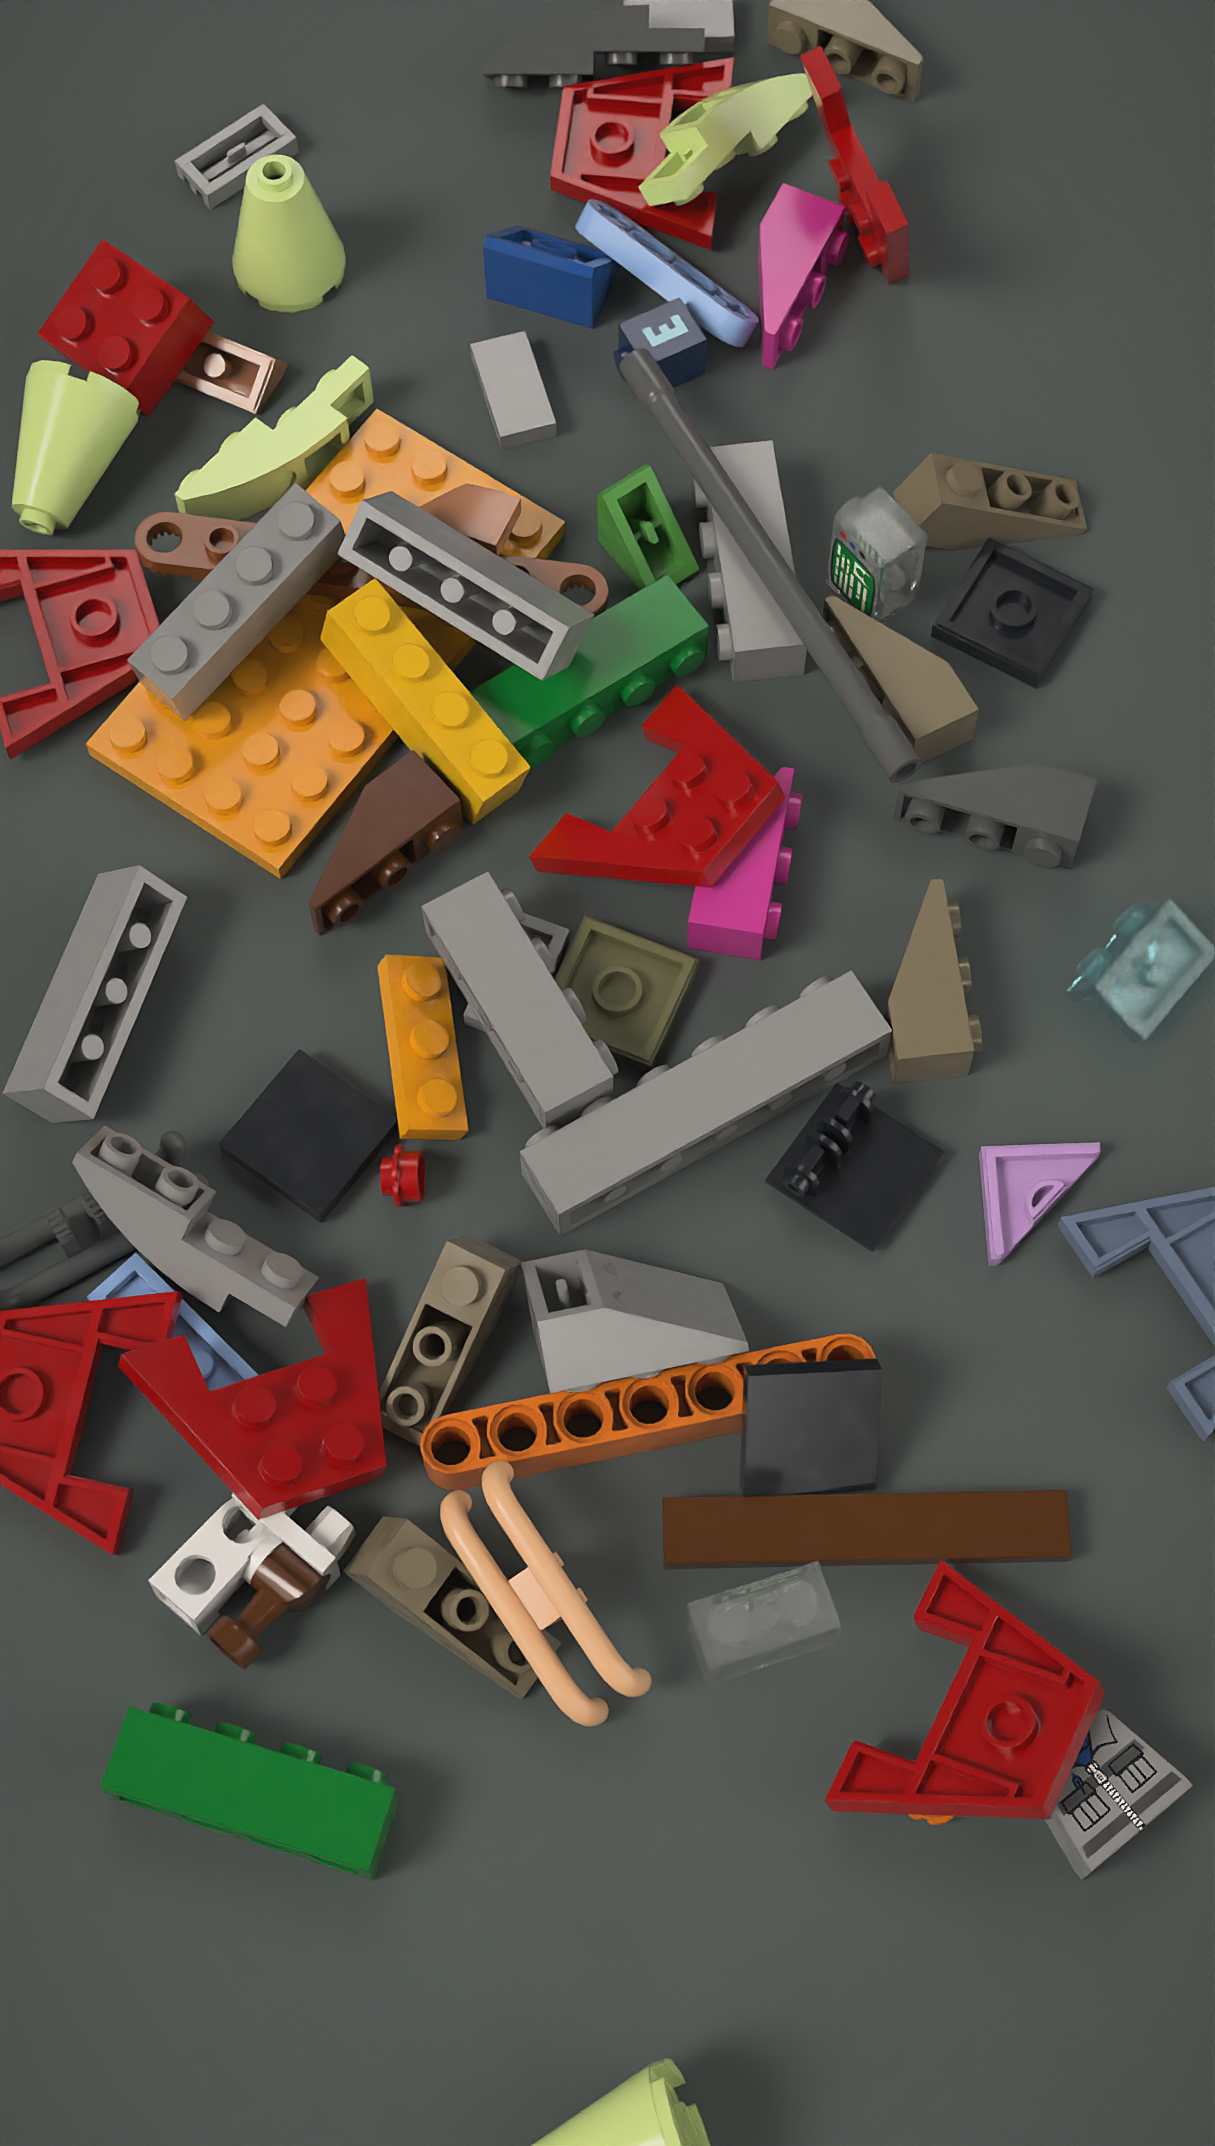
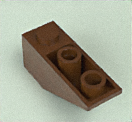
M414 750L365 785L308 903L314 930L320 936L334 925L341 927L351 922L361 912L367 900L383 888L391 890L397 887L408 877L412 866L431 852L438 854L446 850L454 843L460 834V830L463 829L460 799Z

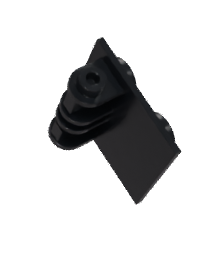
M856 1081L851 1088L843 1087L836 1083L770 1172L765 1182L873 1252L944 1151L873 1106L872 1102L876 1094L864 1083Z

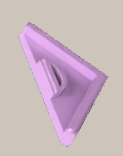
M1100 1142L981 1146L979 1162L988 1266H999L1097 1161L1101 1152Z

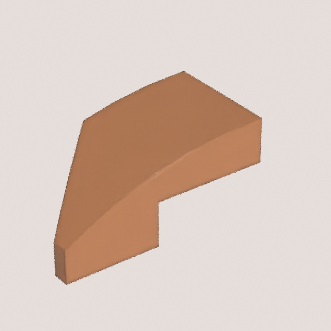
M465 483L419 507L499 556L522 512L521 498Z

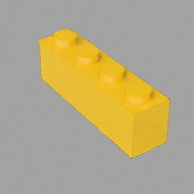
M376 578L327 611L320 636L322 643L411 751L414 750L456 794L461 801L462 814L471 825H474L519 792L531 768L530 765Z

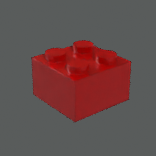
M102 239L36 335L87 374L90 371L122 386L138 400L139 406L137 409L149 417L215 322L188 296Z

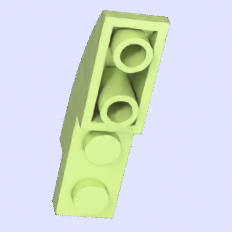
M791 74L738 85L705 98L679 115L659 133L670 154L638 187L648 205L653 206L674 202L677 206L686 204L703 191L704 185L702 182L714 170L729 163L735 155L748 153L750 157H754L770 149L778 140L777 132L787 122L796 119L808 108L806 101L813 94L806 74Z
M352 355L337 370L327 372L320 379L315 391L298 407L288 409L280 417L276 428L273 430L255 417L242 431L234 432L228 436L221 445L219 452L200 470L197 469L190 472L182 481L179 490L175 493L179 513L238 521L274 506L295 483L303 489L311 485L350 440L349 425L374 402L369 367Z

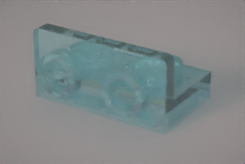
M1171 899L1147 905L1138 902L1125 910L1113 924V928L1116 931L1115 935L1105 946L1094 949L1082 959L1075 970L1079 977L1066 991L1075 1002L1092 999L1132 1043L1145 1041L1215 958V947Z

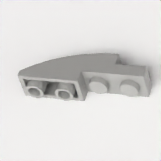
M105 1125L76 1153L72 1162L89 1192L114 1225L161 1272L217 1312H220L232 1296L286 1327L303 1306L306 1296L311 1295L319 1277L301 1267L291 1256L277 1253L248 1236L235 1223L220 1219L208 1212L217 1191L198 1181L196 1176L190 1171L169 1164L142 1148L139 1142L131 1136L115 1132Z

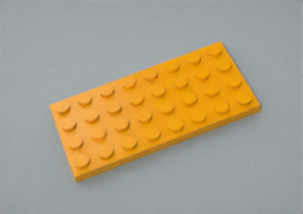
M376 409L305 490L341 521L345 534L361 501L393 491L417 507H420L440 495L465 483L521 498L522 512L500 554L545 560L566 535L565 521L379 409ZM305 594L186 721H183L139 682L88 740L86 746L90 756L268 872L282 879L399 736L320 640L327 611L344 599ZM399 606L452 672L478 642L426 609Z

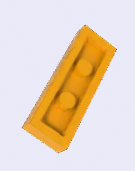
M386 954L377 967L400 1139L460 1140L469 1129L446 965L441 957Z

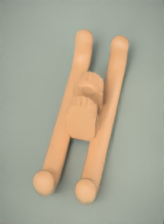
M496 1460L490 1463L482 1474V1490L492 1513L528 1567L509 1581L507 1580L469 1520L467 1513L471 1510L472 1499L465 1491H452L441 1502L440 1520L444 1532L465 1567L561 1711L571 1720L584 1727L600 1725L607 1719L609 1713L607 1703L598 1697L589 1698L581 1691L549 1644L542 1630L563 1619L604 1681L615 1691L626 1697H639L647 1693L652 1682L650 1673L642 1668H631L618 1653L585 1602L588 1599L581 1588H575L562 1568L565 1564L557 1552H551L512 1492L509 1484L514 1475L512 1466L507 1461Z

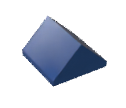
M518 225L486 235L483 245L486 298L593 329L620 267L619 263L600 249Z

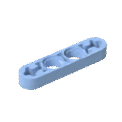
M588 200L575 225L577 231L584 238L667 301L680 297L696 323L718 339L735 347L742 348L746 345L759 322V318L754 312L622 212L599 200Z

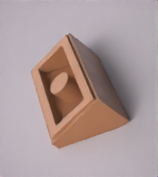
M208 331L175 381L259 415L283 377L288 363Z

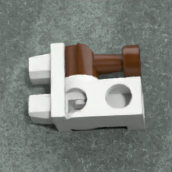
M233 1493L231 1495L232 1499L221 1506L148 1581L157 1598L201 1636L220 1616L218 1610L245 1581L257 1590L256 1594L236 1620L226 1615L221 1616L205 1633L207 1638L227 1658L246 1671L261 1652V1646L255 1639L285 1611H304L313 1605V1602L324 1588L328 1590L341 1575L337 1561L344 1555L356 1534L353 1525L328 1505L304 1531L289 1518L298 1506L258 1520Z

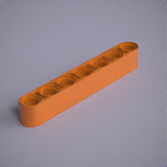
M836 1334L734 1355L716 1364L695 1363L666 1369L659 1375L650 1378L627 1377L599 1383L595 1388L584 1392H568L564 1390L452 1413L434 1419L425 1428L421 1436V1455L425 1470L432 1482L446 1490H463L482 1486L484 1470L490 1463L496 1460L507 1461L514 1470L513 1479L742 1432L744 1365L876 1359V1356L871 1346L863 1338L853 1334ZM718 1387L730 1395L732 1402L724 1409L709 1410L698 1402L696 1396L706 1388ZM655 1401L666 1409L667 1415L657 1423L644 1424L636 1420L632 1416L631 1411L640 1402ZM579 1414L592 1415L602 1424L600 1430L588 1438H579L572 1435L566 1429V1425L572 1417ZM515 1427L526 1428L536 1435L535 1442L523 1451L508 1450L500 1443V1440L508 1430ZM449 1441H460L471 1449L468 1457L456 1465L442 1464L434 1456L437 1449Z

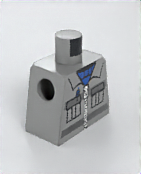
M1101 1709L1097 1712L1050 1819L1044 1820L1075 1873L1083 1880L1177 1801L1193 1785L1182 1773L1112 1713Z

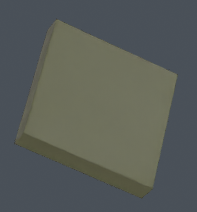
M584 915L554 980L561 991L571 988L577 996L587 1018V1021L582 1026L592 1042L602 1039L615 1061L648 1073L654 1069L699 970L700 959Z

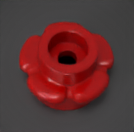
M403 1144L395 1147L392 1157H383L380 1167L383 1196H393L397 1207H405L406 1202H423L426 1193V1162L422 1150L405 1151Z

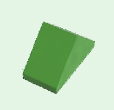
M643 465L597 494L598 541L640 590L667 574L677 584L699 570L651 465Z

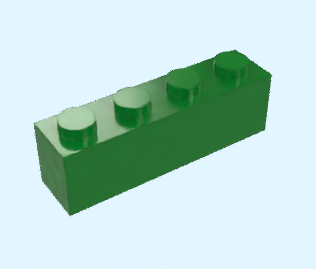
M667 574L594 617L572 662L565 670L542 681L515 664L471 690L470 694L530 767L533 768L546 761L552 755L555 748L573 737H585L596 731L606 717L625 706L635 707L651 696L656 687L674 676L684 677L695 671L708 656L709 625Z
M152 1702L149 1712L131 1706L128 1707L100 1785V1789L110 1799L374 1881L400 1800L396 1789L386 1785L389 1777L386 1773L357 1763H349L346 1773L320 1765L322 1754L293 1743L283 1742L280 1752L254 1745L257 1736L255 1733L228 1723L217 1722L214 1732L189 1725L191 1714L163 1703Z

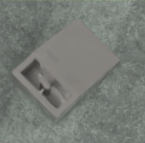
M586 1249L521 1263L533 1332L550 1393L563 1390L568 1392H584L595 1388L601 1382L629 1376L634 1378H650L659 1375L667 1368L695 1362L707 1365L716 1364L728 1359L733 1354L749 1351L747 1339L723 1283Z

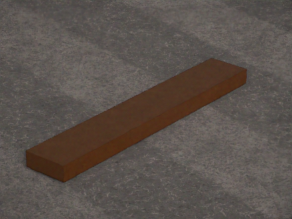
M1067 1490L768 1495L751 1497H662L664 1569L939 1564L940 1560L946 1564L1069 1562L1072 1557Z

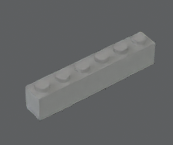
M852 970L834 980L831 976L822 977L807 986L796 1001L781 1009L777 1005H773L759 1011L749 1019L746 1028L726 1039L723 1035L709 1038L692 1052L691 1058L673 1068H670L669 1065H662L652 1069L637 1082L636 1088L615 1099L613 1095H607L597 1099L584 1109L581 1118L560 1129L557 1125H553L540 1130L527 1141L526 1148L520 1150L522 1175L556 1231L561 1236L887 1056L893 1030Z

